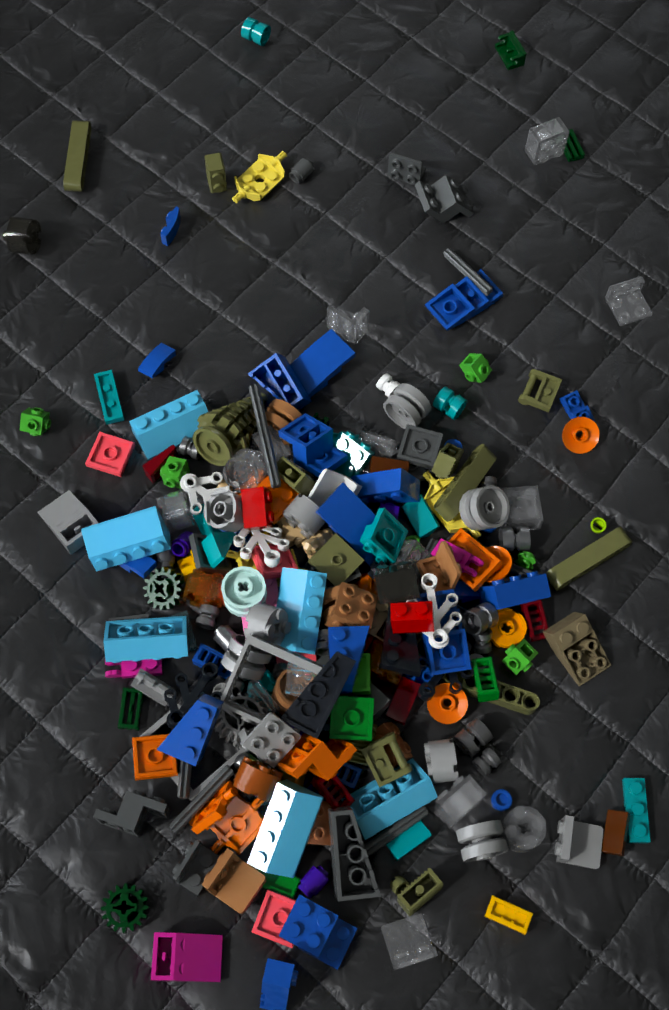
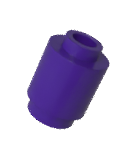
M185 531L173 540L171 550L174 555L181 557L190 553L189 536L192 532Z
M313 865L300 880L301 883L298 888L311 899L313 895L316 896L327 884L329 879L326 877L329 873L320 865L317 868Z

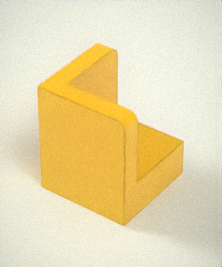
M192 549L190 550V556L177 561L185 582L204 575L202 571H196Z

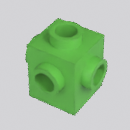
M470 353L459 365L465 374V378L470 382L482 383L492 371L488 360L482 354Z
M28 407L21 413L20 431L28 432L32 436L42 435L50 429V412L43 411L42 408Z
M172 456L168 457L165 465L160 470V476L164 485L170 488H181V478L190 472L187 460Z
M523 639L517 646L512 644L505 651L507 656L502 662L517 675L521 670L526 672L533 665L531 661L538 652Z

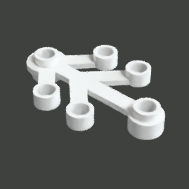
M214 472L211 476L199 478L194 474H185L180 480L182 490L188 492L191 505L190 512L193 515L200 514L202 510V505L197 501L196 493L203 497L205 505L206 501H209L212 497L210 495L213 492L221 489L233 492L229 489L230 486H233L236 489L233 493L236 494L239 486L234 482L229 483L228 486L205 489L201 486L209 483L220 484L223 479L220 472ZM213 476H218L220 480L215 481ZM187 480H192L193 485H188ZM193 506H198L199 511H194Z
M279 527L258 530L242 528L239 534L233 538V545L242 547L240 549V557L246 560L252 557V550L258 543L264 553V562L270 568L277 567L280 563L279 551L284 552L289 549V541L287 539H280L282 537V529ZM260 531L270 533V535L261 533ZM251 532L253 536L245 545V537ZM267 542L277 545L279 551L271 550Z
M426 573L421 578V587L426 590L427 600L433 603L434 632L422 633L428 636L429 644L433 648L442 649L449 643V632L454 626L461 623L462 615L456 611L452 612L449 621L441 628V619L451 607H455L458 604V596L454 593L448 594L446 601L438 609L434 591L437 586V577L432 573ZM430 582L432 586H428L425 583ZM412 597L406 600V602H418L417 599ZM454 598L455 602H450L448 599ZM456 616L459 620L454 621L452 617ZM439 637L442 641L437 642L435 638Z

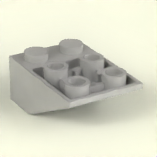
M70 490L37 512L70 555L85 545L81 528L98 524V521Z

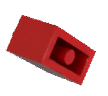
M264 486L241 489L244 529L273 528L274 513L271 510L270 504L273 501L271 491Z
M432 601L390 603L393 634L434 632Z

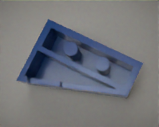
M275 353L248 373L251 378L255 379L276 399L288 402L298 411L312 402L286 357Z
M402 468L355 475L351 478L362 486L357 496L365 505L369 503L419 502L420 480Z
M538 571L526 573V577L516 575L509 577L510 580L504 581V579L494 580L492 584L483 585L478 589L480 594L479 603H490L496 610L549 598L551 593L547 574H539Z
M370 626L328 627L329 660L337 651L356 660L340 695L352 694Z
M204 693L156 750L196 767L204 756L224 701Z
M270 958L267 959L261 989L263 994H261L259 1008L266 1010L287 1009L291 986L296 987L299 974L295 970V964Z

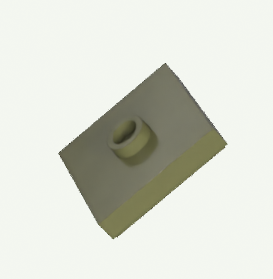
M336 533L308 560V563L318 572L327 573L326 580L333 587L345 582L364 562V559Z

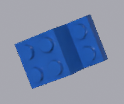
M306 413L278 431L280 438L293 445L294 463L318 478L325 468L334 471L348 461V455L334 447L333 428Z
M299 894L279 937L338 970L358 928L339 919V915Z

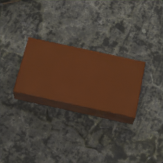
M372 456L370 459L369 473L402 468L407 472L409 470V461Z
M607 811L601 852L624 856L630 820L629 812Z

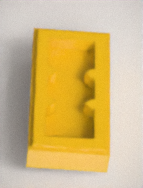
M492 895L484 917L526 935L533 913Z

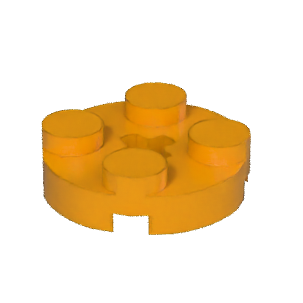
M510 608L497 610L499 621L497 625L490 628L492 630L490 641L498 648H509L512 644L517 646L524 639L527 631L524 617ZM503 624L511 626L512 629L506 633L501 628H503Z

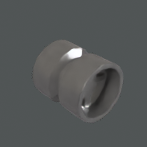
M516 526L515 529L512 527H500L499 545L508 552L514 551L515 548L518 551L530 550L531 538L529 527Z
M485 602L462 614L463 629L465 628V632L469 635L476 636L497 625L499 615L492 604Z
M474 718L466 726L467 730L462 729L453 737L458 747L471 758L480 750V745L485 746L493 739L490 730L477 718Z

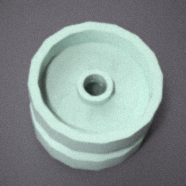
M240 566L229 571L222 580V596L225 607L230 613L238 617H247L248 612L255 604H266V583L258 570L252 567Z

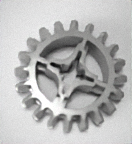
M240 692L237 693V697L233 694L231 695L230 700L265 716L267 715V707H262V701L256 702V696L249 698L248 693L242 696ZM221 708L215 724V732H219V739L225 737L226 744L232 741L235 747L237 743L241 742L238 733L243 727L252 732L259 723L254 721L253 723H248L242 720L241 724H239L241 715L237 713L233 715L228 714Z

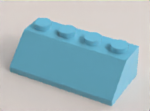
M198 390L129 422L133 434L149 461L171 445H174L176 448L179 447L185 436L193 440V434L199 425L197 420L200 415L207 413L208 409Z
M156 506L81 528L88 557L96 572L171 549L170 532Z
M282 567L276 607L283 608L287 612L288 622H291V630L285 635L281 642V647L294 652L315 655L327 573Z
M187 616L106 621L103 640L105 661L120 663L132 660L138 662L145 659H179L188 656Z
M413 758L407 761L413 769L410 773L381 787L374 780L351 793L355 801L350 808L354 812L360 833L365 840L438 798L430 777Z
M287 779L277 782L247 863L265 873L294 878L324 797Z

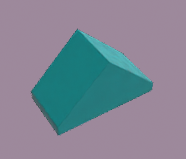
M211 532L201 542L208 562L213 569L225 559L236 535L234 532Z

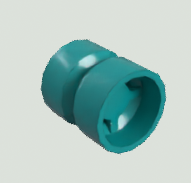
M251 17L244 21L241 29L242 38L249 41L253 40V42L260 46H264L267 43L271 33L269 25L259 23L258 20Z
M445 386L436 396L432 406L441 412L445 411L448 417L456 420L464 410L467 400L460 395L455 396V392Z

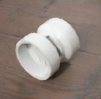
M386 373L378 380L376 387L380 391L383 390L385 395L389 397L393 395L394 390L400 383L392 380V376Z

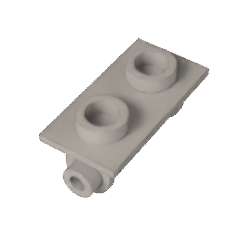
M140 668L130 685L163 706L167 705L164 699L165 691L167 689H174ZM169 694L167 697L172 698L173 695Z

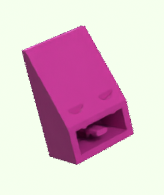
M154 932L151 980L221 982L223 935Z

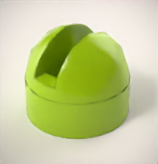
M594 518L590 528L594 533L600 534L605 531L606 522L602 518ZM593 524H597L602 528V530L598 529Z

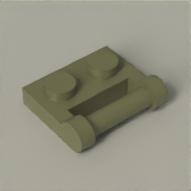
M531 369L529 380L523 394L519 396L518 402L549 413L562 379L536 369ZM536 380H541L542 382L535 398L530 397Z
M390 732L384 737L361 747V751L379 787L413 770L410 763H407L397 743L395 732ZM388 743L400 766L397 770H394L383 747Z

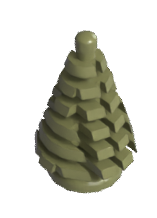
M261 392V397L264 406V404L268 400V397L265 393ZM251 396L199 416L197 420L199 425L193 434V442L198 453L209 463L216 466H225L230 461L237 462L239 459L243 460L257 428Z

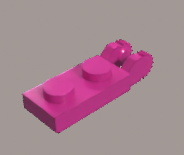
M442 538L439 540V542L431 552L432 556H436L441 541L446 540ZM446 541L448 546L452 547L454 558L460 564L462 573L465 572L476 577L478 573L473 568H470L469 564L472 562L477 566L483 567L485 563L471 553Z
M145 659L138 662L131 660L120 663L105 661L107 666L121 665V670L106 671L105 677L134 678L140 668L153 676L163 675L162 659Z

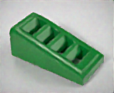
M492 657L472 659L478 701L498 700L499 688ZM489 665V668L478 669L480 666ZM490 674V676L479 677V675ZM487 682H491V683H492V684L481 685V683H487Z

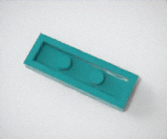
M112 370L94 374L106 425L124 421Z
M623 778L625 812L630 813L627 843H650L645 778Z

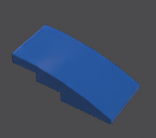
M481 269L477 273L493 288V292L488 296L483 294L466 276L456 285L452 283L425 304V307L447 331L479 314L503 297V292Z
M331 329L307 348L290 366L309 398H311L328 385V380L342 371V366L352 360L356 353Z
M341 483L317 509L316 513L329 524L328 527L340 536L370 566L376 556L363 549L364 545L360 542L366 525L372 524L376 515L344 483Z
M454 589L435 592L438 609L446 601L448 594H455ZM426 593L413 595L418 602L428 601ZM454 598L448 599L450 602H455ZM457 605L451 607L441 619V628L449 621L452 612L460 613ZM456 616L452 617L454 621L459 620ZM462 622L454 626L449 632V643L442 649L433 648L429 644L428 636L420 632L431 676L471 669L465 628H462ZM439 637L435 638L437 642L442 641Z

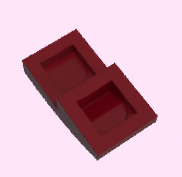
M402 676L387 711L386 718L405 725L421 684Z

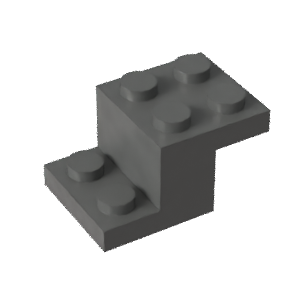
M445 175L431 186L421 181L414 184L424 212L440 222L445 223L459 212L467 217L474 215L473 203L467 196L468 191L463 184L457 183L454 178L451 179Z
M134 789L133 792L126 791L117 814L116 811L104 807L103 810L96 809L93 817L102 825L140 837L148 813L169 819L171 810L164 799L155 796L153 799L145 796V793Z

